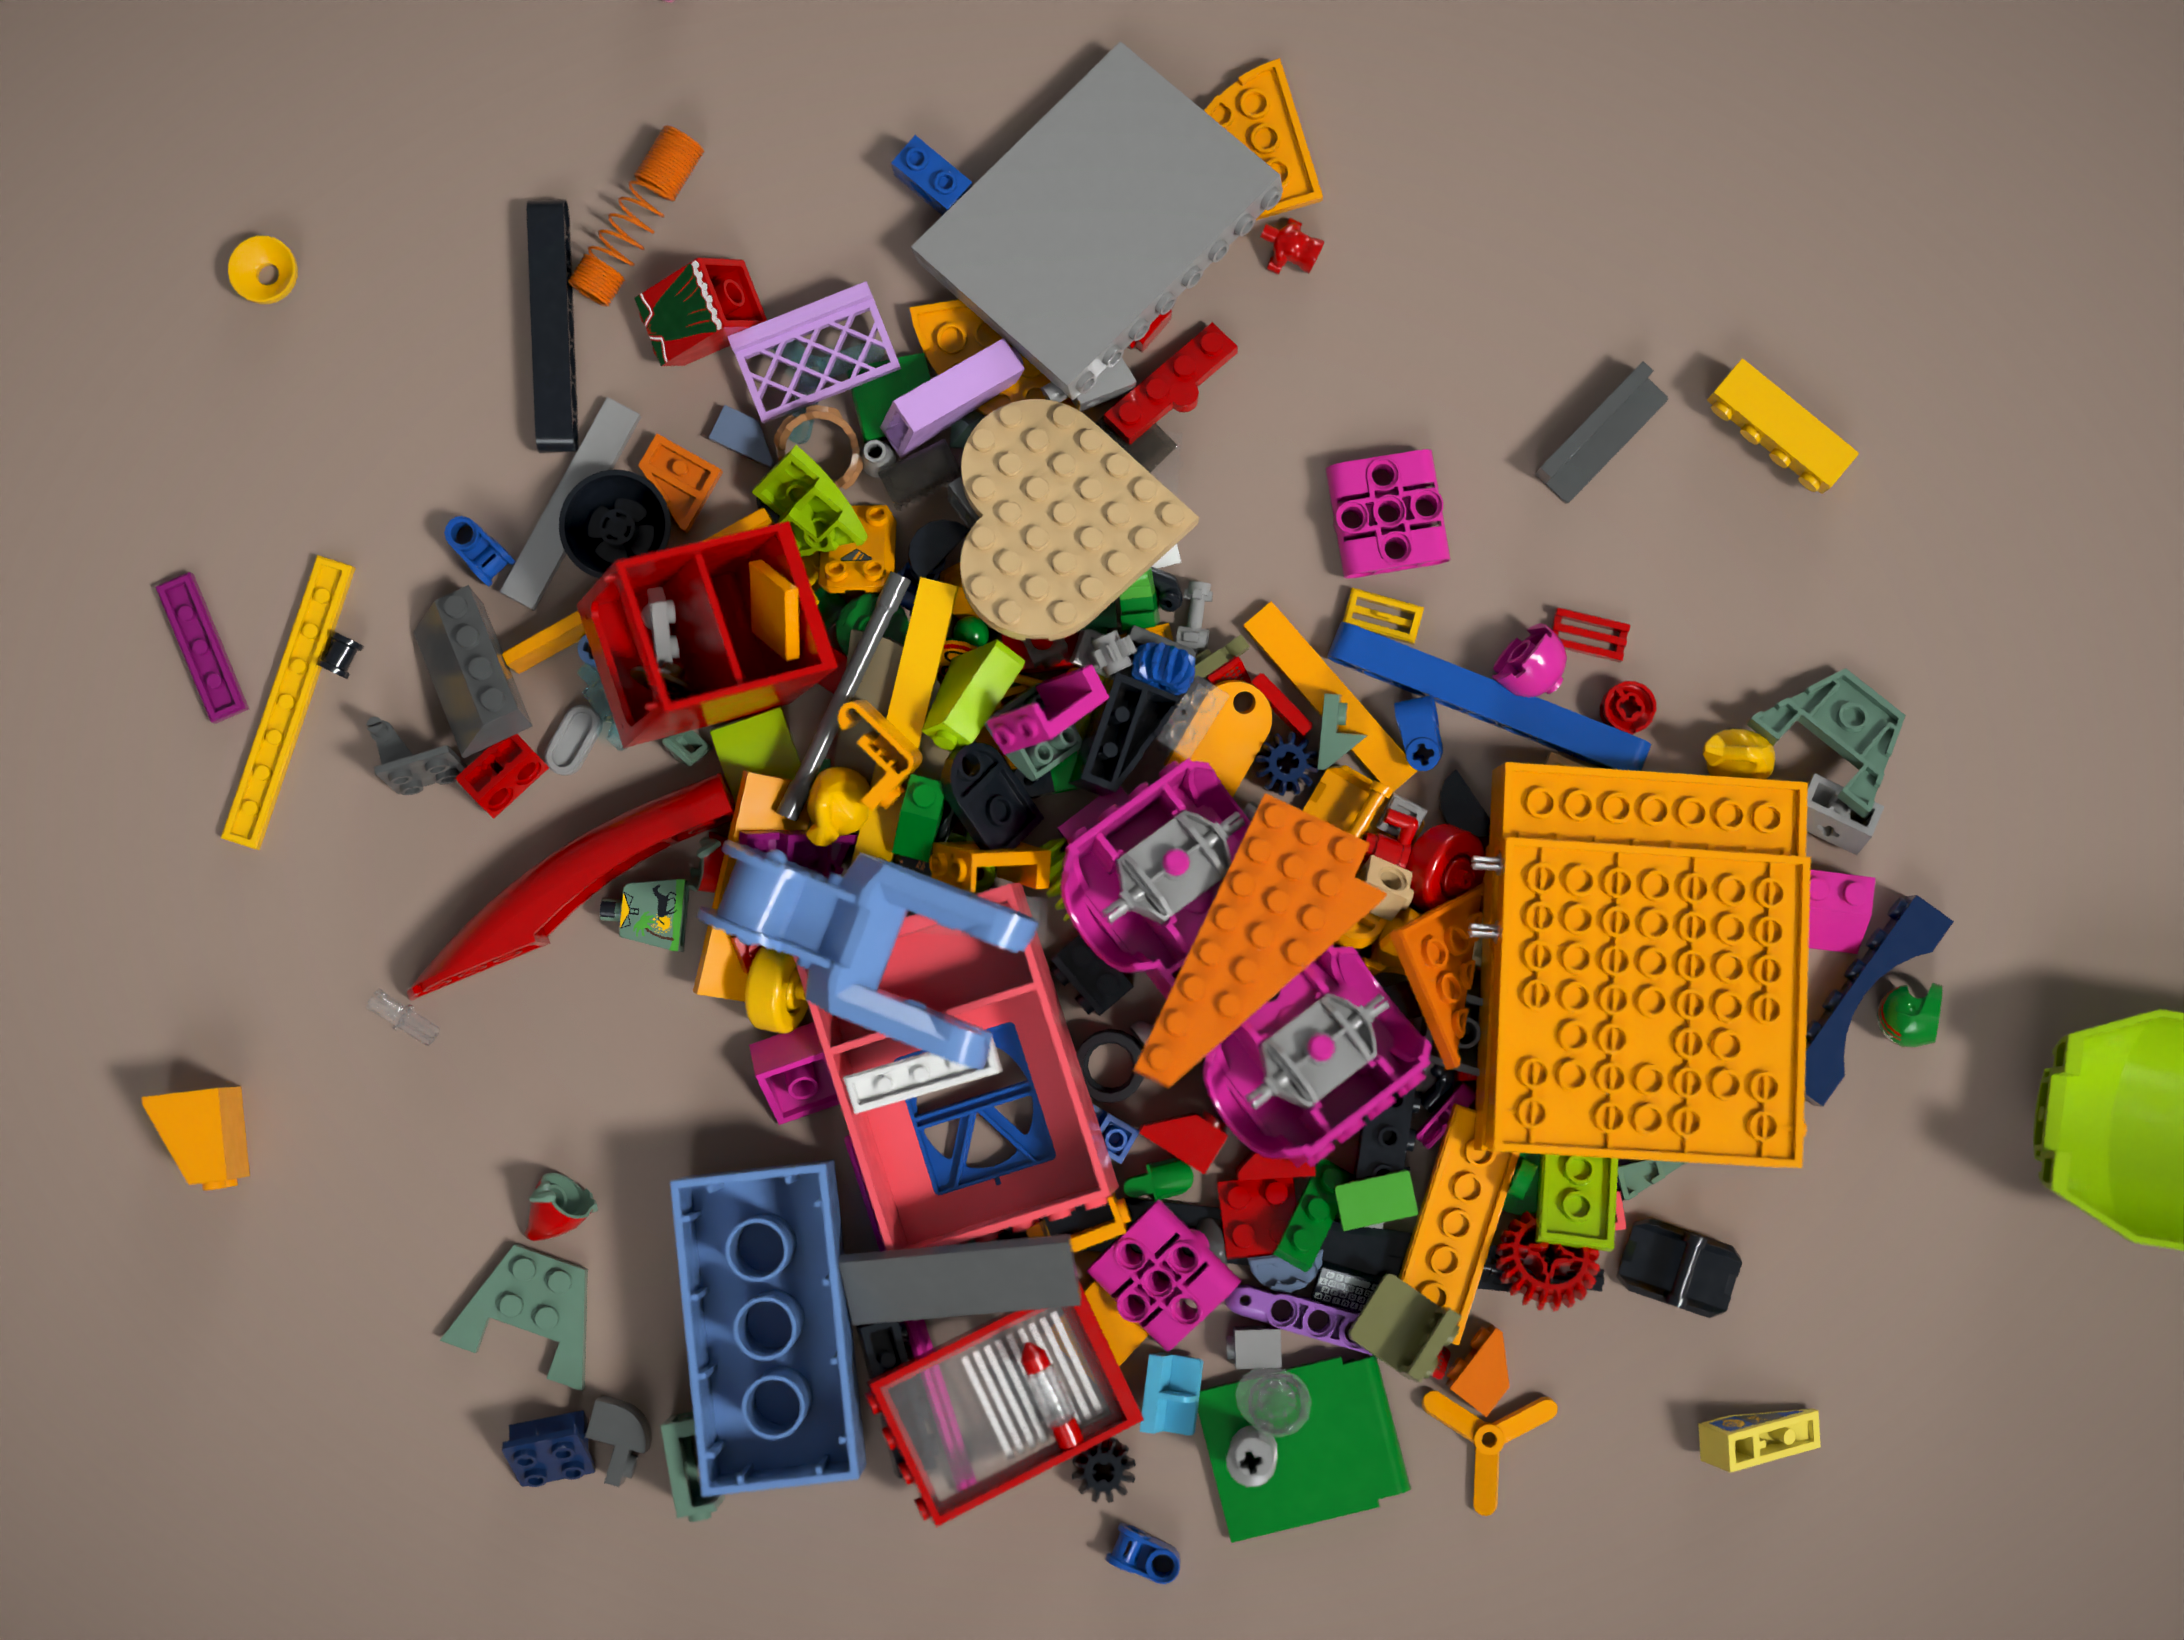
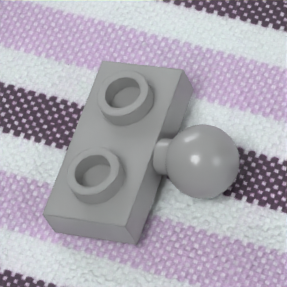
M658 587L647 589L648 603L643 607L641 616L644 626L652 632L654 656L658 667L662 668L664 662L673 663V658H679L677 636H670L669 624L676 622L673 600H666L663 588Z

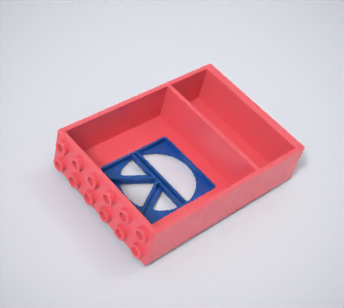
M1010 883L976 894L1032 917L1023 886L1020 883ZM920 914L904 919L879 988L907 1000L912 999L926 1005L930 1009L967 1021L991 1032L995 1047L1007 1053L1019 1065L1027 1079L931 1111L918 1114L916 1096L854 1114L844 1076L926 1053V1051L828 1013L808 1001L887 1251L968 1244L967 1240L974 1238L976 1243L988 1242L998 1238L999 1234L1004 1233L1003 1229L1011 1227L1012 1232L1016 1233L1034 1226V1223L1039 1222V1218L1048 1216L1049 1222L1062 1219L1071 1215V1212L1076 1210L1075 1207L1084 1204L1086 1210L1103 1206L1108 1203L1107 1197L1111 1196L1119 1187L1037 930L1024 951L1018 950V952H1014L985 942L961 930H952L939 925L937 921ZM793 955L794 960H795V963H796L797 960H798V957H796V956ZM796 964L806 995L808 969ZM1031 1096L1033 1100V1118L1029 1133L1023 1134L994 1106ZM977 1112L1016 1147V1153L1006 1161L985 1168H972L966 1165ZM960 1118L953 1155L948 1159L932 1145L924 1130L925 1128Z

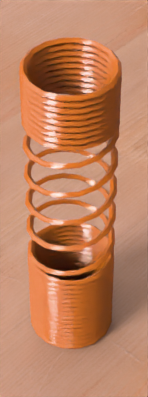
M665 125L663 126L664 129H661L662 132H659L660 135L657 136L658 138L655 139L656 141L650 148V151H648L638 170L634 173L638 181L632 180L628 182L630 190L640 201L630 197L618 198L619 205L631 218L618 213H610L608 215L611 224L621 234L605 229L598 231L602 242L612 251L599 246L588 247L589 254H584L580 264H578V267H576V270H574V273H572L568 280V283L574 289L604 307H609L611 300H613V297H615V294L623 285L625 278L614 268L598 259L591 249L612 255L630 266L635 265L612 247L601 233L614 235L641 250H645L642 245L620 229L611 217L615 216L625 219L651 234H655L654 230L637 219L623 205L622 200L636 203L662 218L665 217L663 213L646 202L634 190L631 184L642 185L667 200L675 201V197H677L689 175L693 172L692 169H695L694 166H697L696 163H699L698 160L704 154V149L700 144L672 126Z

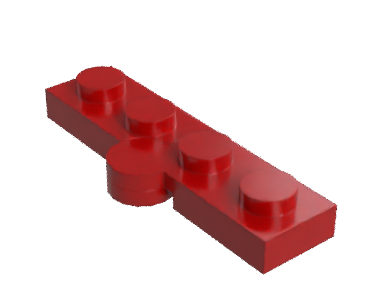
M1213 322L1210 323L1104 414V422L1128 445H1131L1170 410L1175 409L1183 413L1193 410L1199 400L1197 386H1200L1238 353V346Z

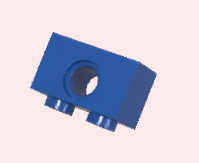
M916 135L891 162L894 176L941 215L945 214L973 186L972 181Z

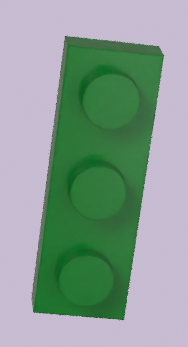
M1325 1158L1315 1164L1316 1176L1309 1177L1273 1252L1274 1255L1305 1273L1312 1267L1338 1212L1334 1186L1350 1182L1354 1177L1353 1174Z

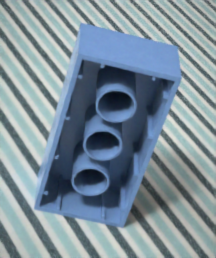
M835 1159L690 1175L670 1181L702 1497L859 1479L867 1465L852 1320L838 1264L840 1255H845Z

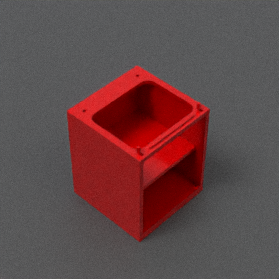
M789 521L616 561L576 604L623 748L755 714L780 705H789L838 668ZM763 560L798 588V659L784 660L752 632L749 562ZM662 587L666 600H673L676 622L669 624L670 636H677L679 658H673V664L680 666L686 671L683 678L693 684L702 695L680 701L668 698L654 656L652 632L644 626L641 616L643 607L648 603L647 589ZM632 667H644L652 691L631 677L630 671Z

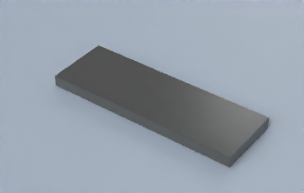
M1070 1234L840 1255L838 1263L853 1325L1081 1306L1082 1297Z

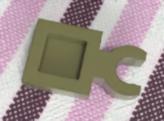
M1239 635L1214 653L1207 649L1196 656V669L1193 681L1195 685L1198 686L1207 680V676L1235 656L1238 657L1249 650L1250 646L1244 637Z

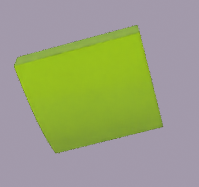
M781 705L710 729L712 740L735 804L743 770L791 780L794 779L801 761Z

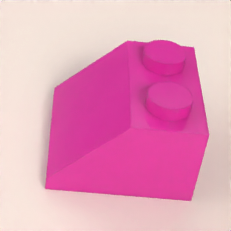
M1810 870L1808 948L1858 954L1872 915L1876 878Z
M814 1022L798 1027L790 1033H781L749 1045L755 1076L779 1125L840 1104Z

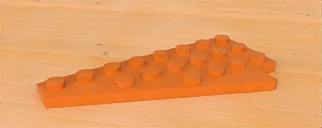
M1265 793L1133 1072L1166 1088L1171 1087L1385 899L1387 893L1355 878L1370 843Z

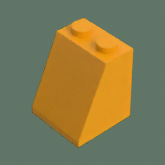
M241 1086L142 1097L144 1109L188 1185L202 1183V1191L238 1186V1178L250 1176Z

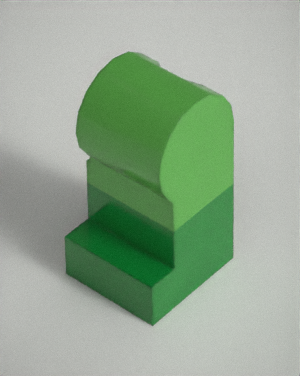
M1149 568L1119 596L1122 630H1128L1133 625L1141 628L1156 627L1160 621L1152 568Z

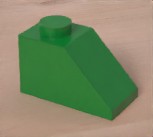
M914 774L910 775L900 811L892 854L929 863L933 843L937 836L946 803L942 782Z

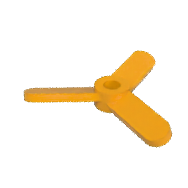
M1438 1391L1426 1393L1421 1401L1422 1408L1426 1413L1471 1441L1476 1447L1473 1505L1475 1511L1482 1516L1493 1514L1498 1506L1499 1457L1504 1444L1553 1419L1558 1411L1554 1400L1544 1396L1494 1422H1484ZM1487 1432L1494 1433V1441L1489 1445L1483 1444L1482 1436Z

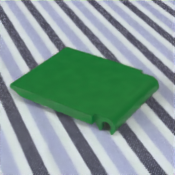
M1341 1355L1200 1390L1198 1414L1231 1543L1380 1507L1379 1499L1399 1495L1411 1490L1378 1359L1373 1355H1368V1357L1358 1360L1352 1358L1343 1362ZM1258 1425L1267 1429L1277 1442L1276 1467L1272 1477L1266 1483L1247 1487L1238 1483L1231 1476L1227 1468V1454L1233 1436L1240 1429L1246 1426ZM1252 1451L1246 1452V1455L1252 1457V1461L1258 1460L1259 1457H1254Z

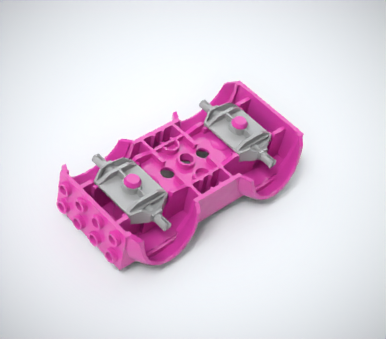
M1190 758L1181 764L1176 760L1171 762L1159 772L1160 779L1151 786L1146 782L1138 786L1128 795L1130 801L1121 808H1118L1116 805L1111 806L1098 817L1100 823L1088 831L1086 827H1083L1075 832L1067 840L1069 845L1065 848L1062 862L1064 867L1061 878L1063 902L1074 927L1085 943L1107 965L1118 971L1127 973L1145 972L1166 1000L1251 823L1223 786L1210 764L1192 761ZM1332 945L1281 989L1279 997L1275 1001L1265 1003L1207 1054L1203 1067L1204 1083L1216 1111L1225 1124L1251 1150L1263 1157L1272 1159L1289 1158L1296 1168H1299L1305 1162L1312 1167L1335 1149L1331 1143L1337 1138L1340 1144H1342L1366 1125L1362 1120L1364 1116L1367 1115L1372 1121L1396 1101L1392 1096L1395 1092L1400 1097H1403L1426 1078L1422 1071L1431 1064L1428 1060L1431 1044L1415 1029L1366 967L1354 947L1334 948Z

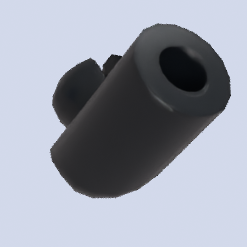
M1152 566L1154 586L1158 595L1159 605L1165 612H1174L1180 608L1183 601V595L1177 578L1173 574Z
M1436 1064L1430 1069L1431 1074L1438 1081L1421 1097V1105L1429 1113H1432L1452 1094L1457 1070H1446L1445 1067Z

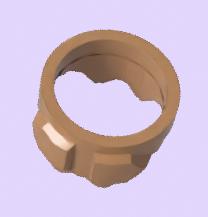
M814 405L807 407L806 413L800 414L797 417L791 414L784 419L774 435V443L778 450L779 461L786 455L787 439L794 428L807 420L816 418L830 420L842 427L848 435L852 447L849 468L834 483L838 488L842 487L845 490L855 483L863 469L864 463L860 456L858 438L852 427L842 418L839 410L833 407Z

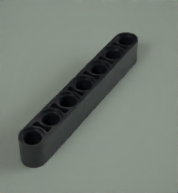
M566 199L528 201L527 236L536 446L539 454L577 452L579 436L573 287L568 283L570 276H572L569 207Z

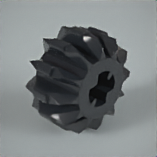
M1114 1437L1109 1438L1107 1447H1102L1101 1442L1095 1445V1450L1089 1448L1082 1453L1087 1458L1074 1456L1072 1460L1075 1466L1083 1468L1072 1472V1479L1076 1481L1086 1479L1081 1483L1078 1491L1084 1494L1092 1487L1091 1500L1093 1502L1099 1500L1100 1492H1105L1107 1502L1111 1503L1114 1501L1112 1491L1114 1488L1122 1496L1127 1494V1488L1121 1481L1128 1483L1135 1481V1475L1125 1471L1136 1466L1135 1459L1121 1460L1127 1455L1129 1447L1123 1445L1117 1451H1114L1116 1445V1438ZM1098 1462L1102 1465H1106L1108 1462L1113 1465L1110 1467L1112 1475L1108 1477L1103 1473L1098 1477L1095 1474L1097 1473V1465L1095 1464Z

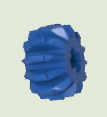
M1148 642L1138 646L1137 652L1134 654L1132 678L1178 696L1189 692L1190 686L1193 684L1196 659L1188 654L1185 649H1178L1175 645H1165L1163 642L1159 644Z

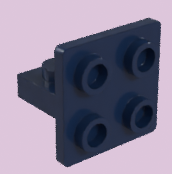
M584 1410L509 1425V1441L502 1442V1452L522 1487H539L547 1482L562 1479H579L584 1475L596 1472L595 1463L588 1450V1438L585 1437L588 1429V1419Z

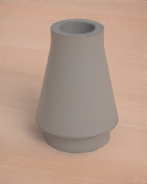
M879 440L869 441L860 454L864 463L863 471L875 478L889 475L897 463L896 452L892 446ZM881 450L882 454L879 458L870 457L874 451Z

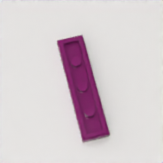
M188 572L155 586L211 723H219L249 710L194 574Z

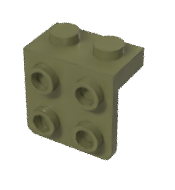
M1386 1274L1349 1329L1348 1335L1352 1341L1407 1379L1421 1382L1423 1378H1429L1435 1371L1439 1362L1436 1357L1443 1346L1450 1345L1459 1332L1457 1324L1462 1316L1450 1308L1438 1306L1395 1275Z

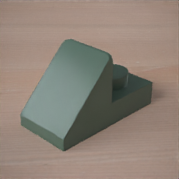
M1324 694L1318 769L1326 770L1368 736L1365 734L1338 732L1339 725H1346L1348 703L1341 702V694Z

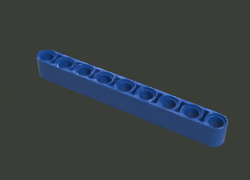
M1340 622L1327 655L1328 659L1342 666L1421 697L1432 695L1434 701L1438 704L1603 769L1642 771L1652 745L1644 739L1541 698L1514 695L1493 679L1347 622Z

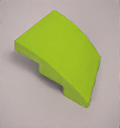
M797 445L752 490L755 496L780 516L775 524L786 521L790 522L801 557L813 555L816 551H834L838 546L855 543L856 546H859L868 537L861 521L840 489L819 465Z

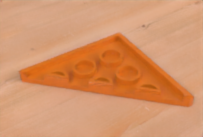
M1484 883L1460 893L1389 932L1446 1070L1460 1066L1461 1057L1458 1056L1459 1040L1464 1038L1468 1015V1009L1465 1008L1467 990L1472 989L1476 963L1475 960H1472L1475 942L1479 941V937H1470L1468 931H1480L1468 928L1471 923L1482 924L1483 913L1479 911L1481 898L1484 895Z

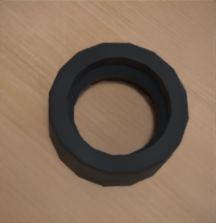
M1106 1029L1095 1032L1081 1044L1076 1055L1090 1097L1097 1101L1114 1103L1127 1099L1137 1091L1145 1077L1133 1072L1143 1050V1047L1134 1036L1123 1030ZM1107 1043L1118 1044L1125 1048L1131 1056L1133 1063L1132 1074L1128 1081L1114 1088L1103 1087L1096 1083L1091 1077L1088 1068L1092 1052L1100 1045Z

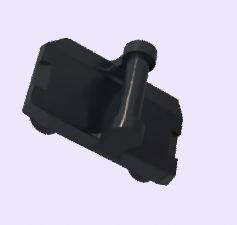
M1650 1218L1633 1222L1616 1277L1628 1291L1707 1318H1712L1727 1311L1736 1278L1742 1266V1259L1732 1245Z

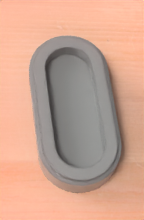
M577 705L565 714L545 750V762L551 771L559 775L568 776L576 773L582 767L603 727L602 718L595 709L587 705Z

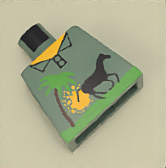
M675 879L624 884L622 899L602 898L600 920L620 922L619 937L671 951L684 952L690 888L687 886L688 880Z

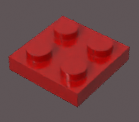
M1293 1178L1217 1182L1226 1259L1272 1255L1297 1204Z

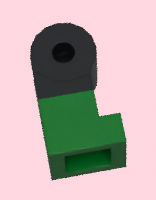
M1078 751L1037 780L1031 781L1019 769L1014 773L1031 799L1082 789L1069 784L1078 757Z

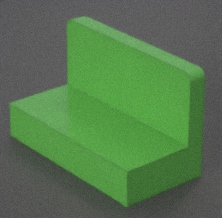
M1406 1169L1334 1186L1338 1204L1337 1214L1343 1231L1419 1215L1410 1172Z

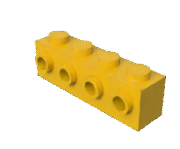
M1743 358L1733 367L1707 399L1712 405V411L1719 418L1734 422L1741 428L1740 433L1746 440L1755 445L1761 444L1770 452L1769 457L1773 462L1782 468L1789 467L1799 475V482L1812 492L1818 491L1823 494L1830 489L1859 455L1858 451Z

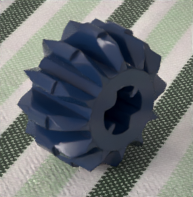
M1293 732L1289 733L1287 744L1283 743L1279 733L1274 734L1273 741L1276 748L1267 742H1264L1261 747L1269 757L1263 755L1255 757L1256 763L1267 765L1266 768L1256 772L1257 778L1270 775L1271 778L1266 782L1264 788L1270 790L1275 782L1279 783V796L1285 795L1287 784H1290L1292 793L1298 795L1300 787L1297 780L1303 785L1310 787L1313 781L1304 772L1313 774L1319 770L1318 766L1307 764V761L1313 760L1318 756L1316 751L1304 754L1303 750L1309 744V740L1304 738L1297 747L1294 745L1296 736ZM1285 755L1291 756L1293 758L1291 763L1296 761L1297 768H1291L1288 774L1280 771L1282 766L1277 767V761H1282Z

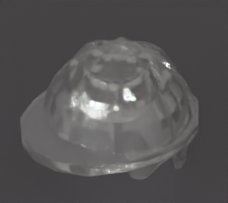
M1273 1367L1255 1368L1243 1376L1238 1383L1236 1391L1237 1407L1244 1418L1256 1429L1268 1436L1284 1437L1295 1433L1309 1418L1312 1401L1307 1385L1297 1375L1286 1370Z

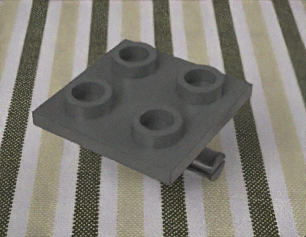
M372 717L367 721L366 726L369 727L367 729L377 743L382 764L374 767L375 774L397 794L413 795L423 791V787L438 783L443 785L456 782L455 777L468 766L448 745L413 755L390 723L381 720L379 717Z

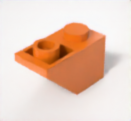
M1493 1324L1488 1329L1482 1327L1478 1330L1469 1344L1473 1347L1464 1360L1461 1357L1455 1360L1446 1373L1449 1380L1445 1383L1453 1392L1485 1417L1489 1415L1510 1387L1503 1332Z

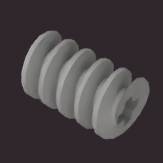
M1258 1425L1246 1426L1240 1429L1232 1438L1227 1454V1468L1231 1476L1238 1483L1247 1487L1266 1483L1272 1477L1276 1467L1277 1442L1267 1429ZM1252 1451L1254 1457H1259L1258 1460L1252 1461V1457L1246 1455V1452Z

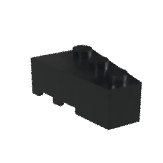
M1119 672L1104 678L1102 684L1110 698L1093 710L1069 784L1102 797L1115 793L1144 756L1143 753L1149 745L1159 736L1165 728V724L1186 699Z

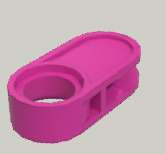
M1462 1081L1416 1131V1139L1424 1147L1430 1149L1445 1133L1453 1104L1456 1103L1469 1107L1476 1098V1092Z

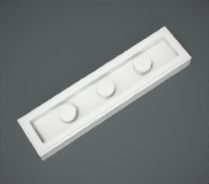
M992 1037L989 1056L984 1069L963 1066L926 1052L846 1075L843 1078L854 1114L1000 1073L1002 1067Z

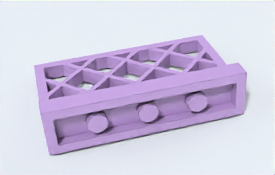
M867 281L727 336L763 424L901 369ZM869 310L871 311L875 323L869 336L850 329L855 316ZM847 320L845 326L838 324L839 322ZM829 326L842 331L834 350L815 343L820 331ZM877 331H879L882 342L874 339ZM812 334L810 340L804 338V336ZM847 334L866 342L858 360L839 353ZM794 340L807 345L799 364L781 357L786 344ZM871 345H875L886 350L890 363L874 368L865 364L864 360ZM778 347L775 354L769 352V350ZM813 348L831 355L823 374L805 367ZM762 354L772 358V362L763 378L750 371L746 359ZM837 358L855 365L850 379L840 382L829 377ZM778 362L797 369L789 388L771 381ZM861 368L868 371L858 375ZM802 372L821 379L815 393L806 396L794 391ZM754 380L762 383L759 391ZM826 382L833 384L832 386L824 389ZM767 386L785 392L786 395L781 406L766 412L762 398ZM792 396L799 398L789 403Z

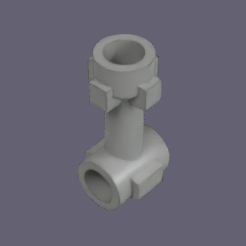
M1189 581L1188 589L1185 588L1184 599L1190 600L1187 626L1178 627L1176 642L1194 649L1199 654V651H1205L1208 647L1209 629L1202 628L1205 602H1212L1213 592L1210 591L1211 584Z

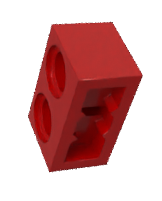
M515 734L489 746L456 776L455 780L492 818H495L546 772L549 766L518 734Z

